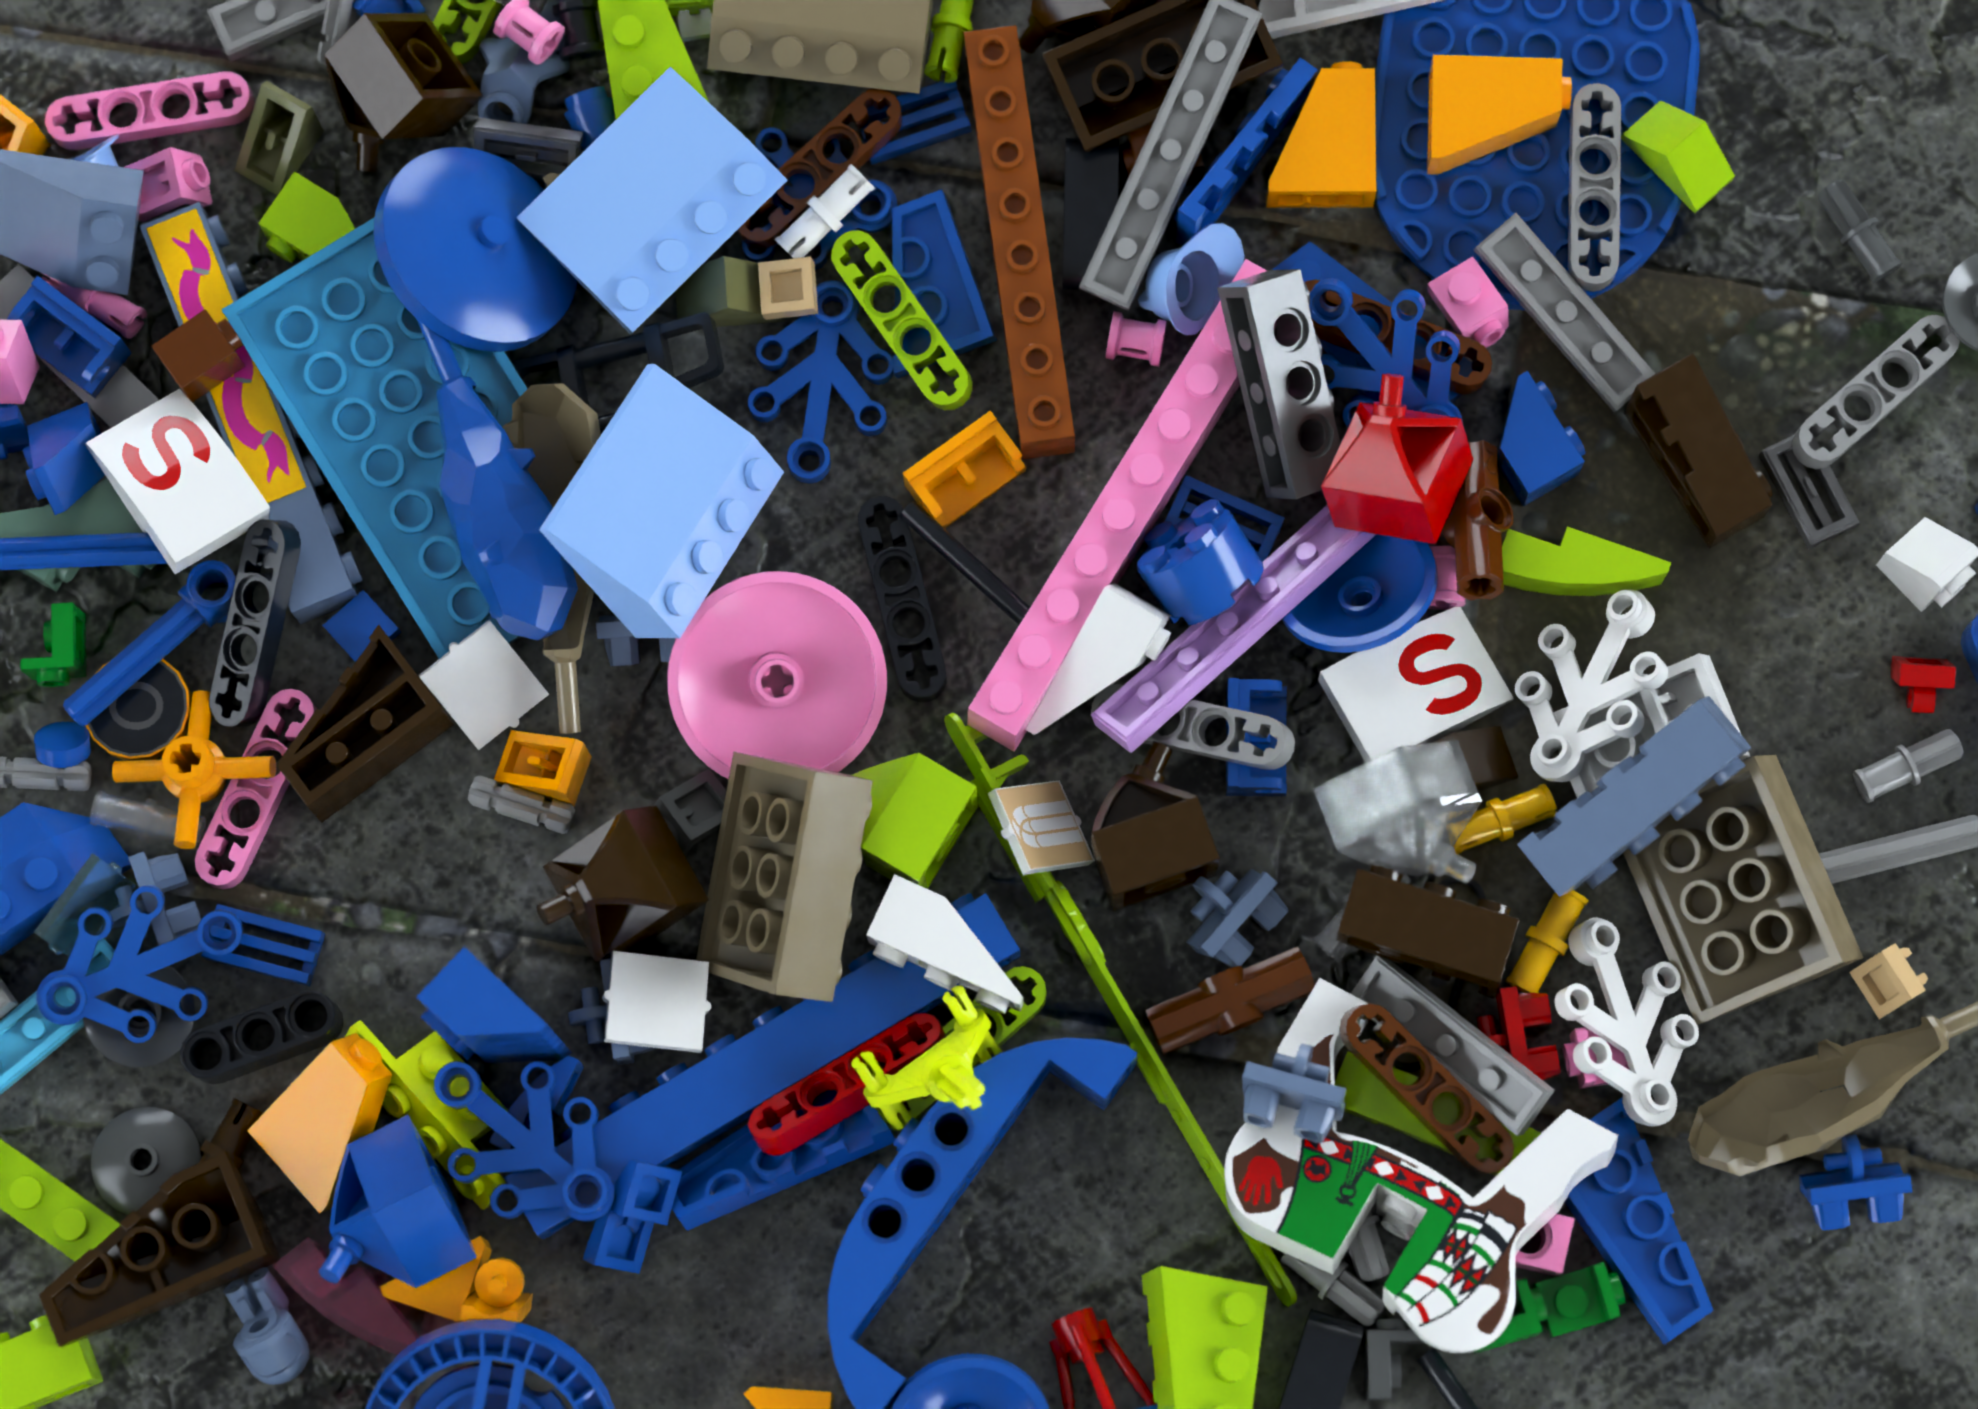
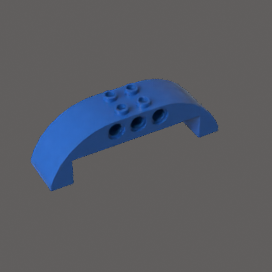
M1060 1038L1032 1042L1002 1052L973 1068L974 1076L985 1087V1092L979 1097L982 1103L979 1108L972 1110L965 1106L959 1109L952 1102L938 1100L921 1122L912 1118L906 1124L893 1144L897 1147V1156L888 1168L879 1163L860 1190L864 1193L863 1196L866 1199L847 1227L834 1260L828 1290V1332L833 1359L845 1391L855 1409H889L898 1390L907 1381L905 1377L856 1342L1049 1073L1105 1111L1135 1069L1138 1055L1136 1051L1127 1045L1101 1039ZM950 1123H959L968 1130L966 1138L960 1144L949 1146L938 1140L940 1129ZM917 1168H926L935 1174L932 1185L922 1192H914L905 1186L908 1174ZM893 1213L901 1218V1227L894 1236L880 1238L872 1233V1226L880 1215Z

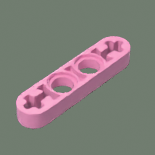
M217 72L66 96L57 99L49 106L45 114V125L50 136L60 147L67 150L93 148L117 134L119 138L112 144L235 125L243 122L250 116L254 108V97L249 85L241 75L234 72ZM233 88L235 94L241 97L233 99L232 108L224 109L220 101H212L223 98L224 89ZM199 91H203L207 101H211L204 103L208 110L206 114H202V106L196 94ZM175 94L188 97L190 108L183 117L169 119L162 114V105L168 97ZM121 103H131L138 109L135 121L127 127H116L110 123L112 109ZM94 108H98L97 115L103 127L99 131H97L92 121H87L96 119L92 112ZM75 113L79 120L86 121L77 123L75 125V133L67 134L63 126H59L67 123V114Z
M295 689L281 690L274 694L267 703L242 757L258 756L267 750L277 751L283 756L288 748L276 739L266 738L268 732L272 730L277 736H280L285 726V721L279 715V711L282 707L292 709L295 703L298 702L300 703L299 710L305 718L302 723L292 722L289 725L285 737L293 742L317 709L312 700L300 690ZM281 771L274 778L231 779L200 843L194 860L195 868L200 878L213 888L222 890L233 888L241 883L246 876L290 784ZM240 800H254L260 809L259 818L256 823L248 828L234 826L230 816L233 806ZM225 828L236 838L248 841L244 848H241L235 842L233 843L228 858L235 863L234 868L231 872L222 870L218 877L213 876L215 868L208 862L212 855L222 856L229 841L224 837H219L222 829Z

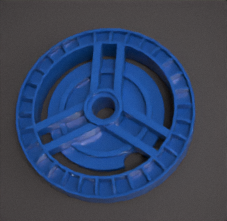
M502 1319L467 1320L445 1325L421 1336L402 1350L382 1372L366 1406V1409H399L402 1401L415 1386L431 1374L450 1365L480 1360V1363L457 1368L438 1378L423 1392L413 1409H567L561 1398L552 1388L545 1392H537L530 1389L524 1382L526 1369L534 1371L551 1382L568 1399L574 1409H615L608 1389L594 1368L573 1347L551 1333L528 1324ZM493 1360L513 1363L515 1365L511 1366L507 1364L493 1363Z

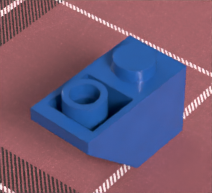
M1528 371L1522 373L1517 378L1497 452L1498 467L1523 507L1578 476L1585 462L1581 457L1585 454V448L1579 436L1572 427L1563 428L1553 412L1557 409V405L1549 388L1542 381L1535 383Z
M88 402L27 426L30 446L23 448V453L29 469L26 470V475L32 491L38 501L47 497L55 515L65 512L105 476L86 447V442L102 434V431Z

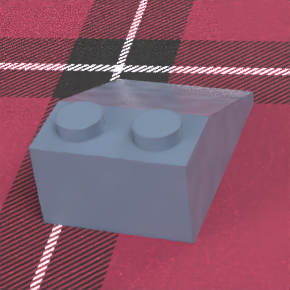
M0 149V254L75 288L128 295L135 260L144 170Z

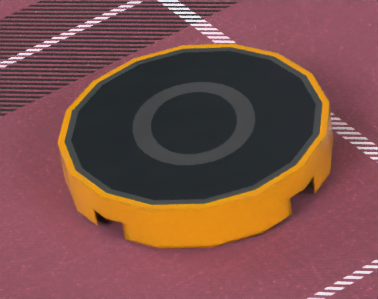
M162 659L86 725V728L93 741L112 757L126 761L156 760L163 755L164 750L172 741L186 736L192 693L181 673ZM107 662V663H105L104 665H102L101 668H100L98 671H100V670H101L106 664H108L109 662Z

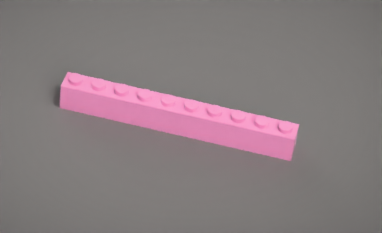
M1246 259L1232 282L1266 272L1267 270ZM1221 301L1216 306L968 707L967 725L1015 752L1027 732L1025 730L1104 587L1112 583H1119L1143 544L1145 535L1151 531L1240 386Z

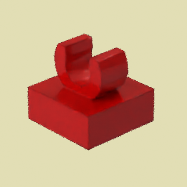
M1892 656L1890 678L1899 686H1908L1906 707L1911 708V712L1934 713L1936 688H1955L1956 666L1948 659Z

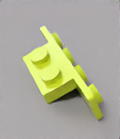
M359 1020L350 1026L345 1037L357 1033L360 1038L372 1043L380 1052L382 1063L392 1073L382 1105L389 1114L396 1118L409 1115L433 1158L437 1159L448 1173V1159L455 1150L470 1148L475 1152H480L473 1143L492 1130V1128L467 1107L463 1109L451 1108L444 1104L436 1095L434 1080L438 1071L444 1065L451 1062L465 1063L436 1031L396 1059L362 1021ZM465 1077L454 1079L450 1085L451 1094L455 1097L464 1096L470 1087L468 1079ZM482 1082L481 1090L485 1094H487L491 1099H493L497 1104H499L503 1109L508 1111L507 1108ZM462 1156L456 1163V1171L461 1176L469 1175L475 1169V1160L472 1156ZM499 1173L481 1175L472 1183H461L453 1178L459 1192L466 1198L473 1199L482 1210L490 1206V1197L493 1190L499 1185L506 1183Z

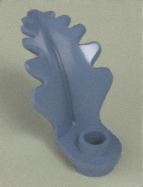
M529 0V7L548 22L557 21L560 23L559 17L553 15L552 6L566 0ZM508 37L504 39H483L479 49L488 67L482 75L480 92L484 97L478 102V116L480 118L528 124L537 84L566 73L569 70V61H562L560 55L556 53L564 47L563 40H561L556 50L546 61L536 65L528 59V52ZM498 102L508 105L512 109L513 115H506L501 112Z

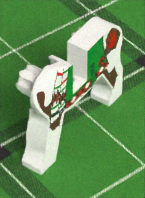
M1319 978L1277 1048V1053L1296 1058L1301 1043L1312 1045L1313 1054L1311 1062L1330 1067L1327 1083L1335 1085L1334 1062L1338 1052L1344 1046L1339 1032L1341 1019L1351 1008L1369 1003ZM1357 1019L1356 1022L1361 1030L1356 1037L1361 1035L1368 1023V1019ZM1279 1105L1272 1128H1263L1245 1122L1232 1140L1225 1161L1226 1199L1235 1222L1249 1236L1331 1275L1336 1271L1377 1200L1376 1213L1384 1217L1381 1225L1391 1234L1404 1240H1410L1383 1286V1304L1393 1315L1396 1310L1419 1338L1430 1346L1442 1351L1465 1353L1489 1345L1504 1332L1512 1317L1515 1304V1256L1517 1252L1559 1212L1571 1190L1581 1180L1593 1172L1608 1166L1615 1153L1618 1135L1567 1109L1482 1191L1472 1198L1438 1172L1401 1152L1364 1138L1337 1132L1336 1120L1333 1121L1323 1143L1302 1139L1294 1134V1126L1299 1110Z

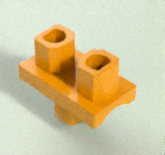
M504 1257L492 1258L485 1262L477 1271L474 1280V1292L461 1306L460 1321L502 1319L521 1323L531 1311L533 1294L523 1292L525 1281L520 1266L513 1260Z

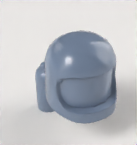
M263 1267L254 1271L246 1283L243 1279H237L228 1284L224 1289V1294L244 1324L243 1328L237 1333L233 1346L249 1371L256 1379L268 1385H281L296 1378L307 1365L310 1349L306 1338L288 1312L289 1299L269 1269Z

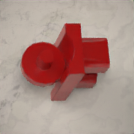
M1517 986L1501 988L1499 990L1500 994H1496V1002L1502 1034L1496 1035L1493 1015L1477 1017L1478 1029L1543 1081L1558 1076L1561 1070L1556 1045L1527 1049L1524 1033L1525 1028L1546 1026L1552 1023L1548 994L1528 992L1518 994Z

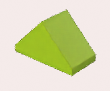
M1661 100L1621 136V139L1694 213L1699 211L1735 177L1707 123Z

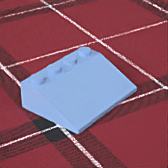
M669 67L516 219L631 335L787 179L736 127L674 69Z
M647 364L539 530L635 638H680L784 471L754 435L656 364Z

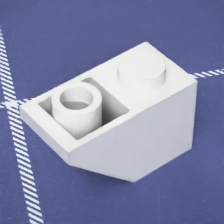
M1924 517L1882 556L1876 566L1922 612L1933 601L1942 608L1966 586L1965 584L1976 574L1970 565L1978 557V548L1968 540Z

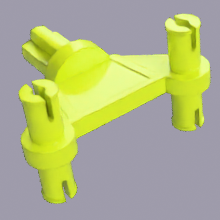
M963 986L951 988L955 997L947 991L942 998L956 1019L954 1023L955 1031L896 1074H884L874 1058V1054L870 1051L860 1054L865 1064L858 1057H855L852 1061V1067L857 1071L866 1086L863 1091L865 1098L871 1107L880 1108L892 1130L904 1128L899 1118L903 1119L906 1124L912 1119L911 1114L902 1103L905 1100L921 1096L926 1097L931 1094L939 1101L954 1103L959 1109L968 1106L970 1109L975 1110L982 1104L979 1097L985 1092V1087L974 1076V1070L971 1065L973 1058L977 1053L980 1062L984 1063L992 1058L990 1053L995 1057L1002 1053V1050L989 1032L991 1022L983 1009H975Z

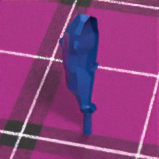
M417 319L443 383L436 391L444 446L440 489L454 535L460 548L462 561L490 606L489 612L492 619H497L502 629L513 635L537 641L543 640L562 630L578 586L572 566L539 530L553 507L527 470L536 456L532 448L513 447L505 430L473 390L477 386L471 377L462 375L449 340L439 336Z

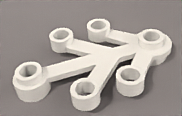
M1621 590L1609 599L1606 609L1609 625L1584 676H1582L1574 654L1576 647L1575 638L1565 626L1551 624L1540 633L1538 645L1547 657L1553 661L1568 703V708L1560 724H1558L1549 702L1552 697V686L1543 675L1536 671H1530L1521 675L1516 681L1515 694L1529 708L1539 736L1532 747L1530 760L1534 771L1541 778L1551 782L1569 781L1581 772L1585 763V754L1620 737H1634L1642 730L1645 722L1643 713L1633 702L1623 699L1643 689L1653 690L1660 687L1668 676L1666 664L1657 654L1643 652L1633 659L1630 671L1607 681L1627 639L1644 635L1654 623V608L1639 591ZM1632 605V608L1629 612L1621 615L1624 609ZM1564 637L1558 647L1550 648L1555 639ZM1656 665L1651 675L1642 677L1643 671L1648 666ZM1540 684L1539 690L1534 695L1527 696L1532 686ZM1612 705L1607 712L1606 721L1583 730L1591 714ZM1632 713L1628 723L1618 725L1622 716ZM1562 748L1561 753L1557 757L1550 759L1555 751Z
M1597 917L1590 918L1576 925L1571 930L1568 940L1569 948L1578 962L1586 966H1594L1610 1015L1594 1005L1593 995L1590 990L1579 983L1572 984L1556 994V1010L1565 1020L1577 1021L1599 1036L1588 1038L1575 1046L1573 1060L1576 1067L1585 1074H1595L1622 1092L1624 1109L1633 1121L1651 1127L1660 1126L1670 1121L1676 1112L1677 1096L1671 1080L1683 1049L1697 1042L1699 1037L1698 1026L1694 1019L1686 1014H1679L1666 1020L1660 1029V1036L1663 1042L1652 1064L1646 1044L1664 998L1676 992L1680 987L1681 977L1679 971L1669 962H1660L1647 968L1642 976L1643 990L1633 1011L1614 955L1620 940L1618 930L1607 920ZM1658 973L1664 978L1665 987L1660 984ZM1570 995L1576 998L1578 1010L1571 1004ZM1676 1026L1683 1032V1040L1677 1035ZM1608 1043L1624 1053L1629 1069L1612 1060V1051ZM1588 1048L1594 1051L1597 1058L1596 1063L1589 1057Z

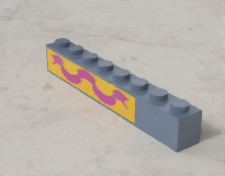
M200 202L140 225L178 326H181L204 309L207 310L217 324L226 318L221 309L240 299V295L249 292L237 262L228 265L222 251V247L230 245V242L219 216L215 215L209 218ZM243 345L235 352L245 364V367L207 392L206 397L225 444L269 504L270 513L268 520L288 521L299 532L301 550L288 606L296 620L303 624L344 607L357 596L358 592L355 584L363 581V577L352 551L342 554L335 535L343 533L344 529L333 503L330 502L323 505L316 487L325 484L317 462L312 454L304 457L297 440L300 438L299 433ZM270 536L268 546L272 547L274 552H276L278 543L274 542Z

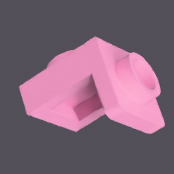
M1474 257L1469 258L1427 283L1429 295L1457 334L1477 341L1487 348L1496 343L1509 327L1508 305Z

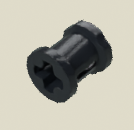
M566 0L552 6L553 15L559 17L560 24L565 27L562 38L564 47L559 50L562 61H583L606 54L604 43L600 42L596 12L599 10L598 0Z

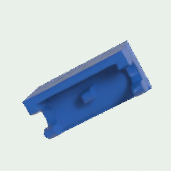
M37 276L31 283L32 286L12 309L7 320H22L34 353L92 397L96 398L132 352L121 337Z
M1228 678L1226 707L1266 715L1286 725L1287 686H1282V681ZM1226 720V739H1227L1228 734H1229V724H1228V721ZM1245 732L1244 742L1251 743L1265 751L1266 748H1275L1277 739L1270 734L1267 738H1260ZM1226 761V796L1286 797V764L1275 770H1264Z

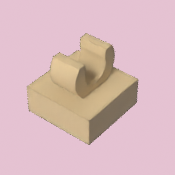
M811 256L758 262L761 315L765 320L818 314L815 262Z
M1896 943L1849 972L1879 1019L1926 991L1923 987L1928 980L1925 972L1916 976L1906 960L1912 954L1909 948L1899 949Z

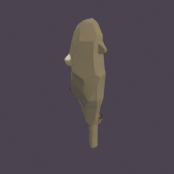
M564 383L531 385L512 404V421L502 426L514 448L533 449L536 457L527 470L553 508L601 436L597 413ZM574 568L573 571L578 590L562 630L543 639L544 648L542 649L543 656L555 663L560 734L581 732L576 661L581 658L585 630L594 591Z
M1978 1001L1940 1019L1934 1015L1921 1017L1922 1023L1918 1027L1859 1040L1846 1046H1840L1825 1039L1818 1043L1817 1055L1783 1063L1744 1076L1724 1093L1698 1107L1688 1138L1692 1158L1701 1164L1742 1176L1778 1163L1784 1164L1800 1156L1828 1149L1843 1136L1880 1119L1904 1084L1949 1049L1950 1038L1978 1026ZM1841 1085H1844V1086H1845V1088H1844V1087H1839V1088L1827 1090V1089L1834 1088V1087L1841 1086Z

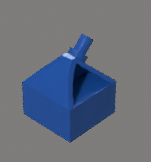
M409 1115L347 1145L340 1167L331 1211L329 1230L333 1239L329 1244L330 1254L319 1270V1274L323 1279L330 1283H338L349 1265L357 1264L361 1260L418 1288L477 1258L453 1192Z

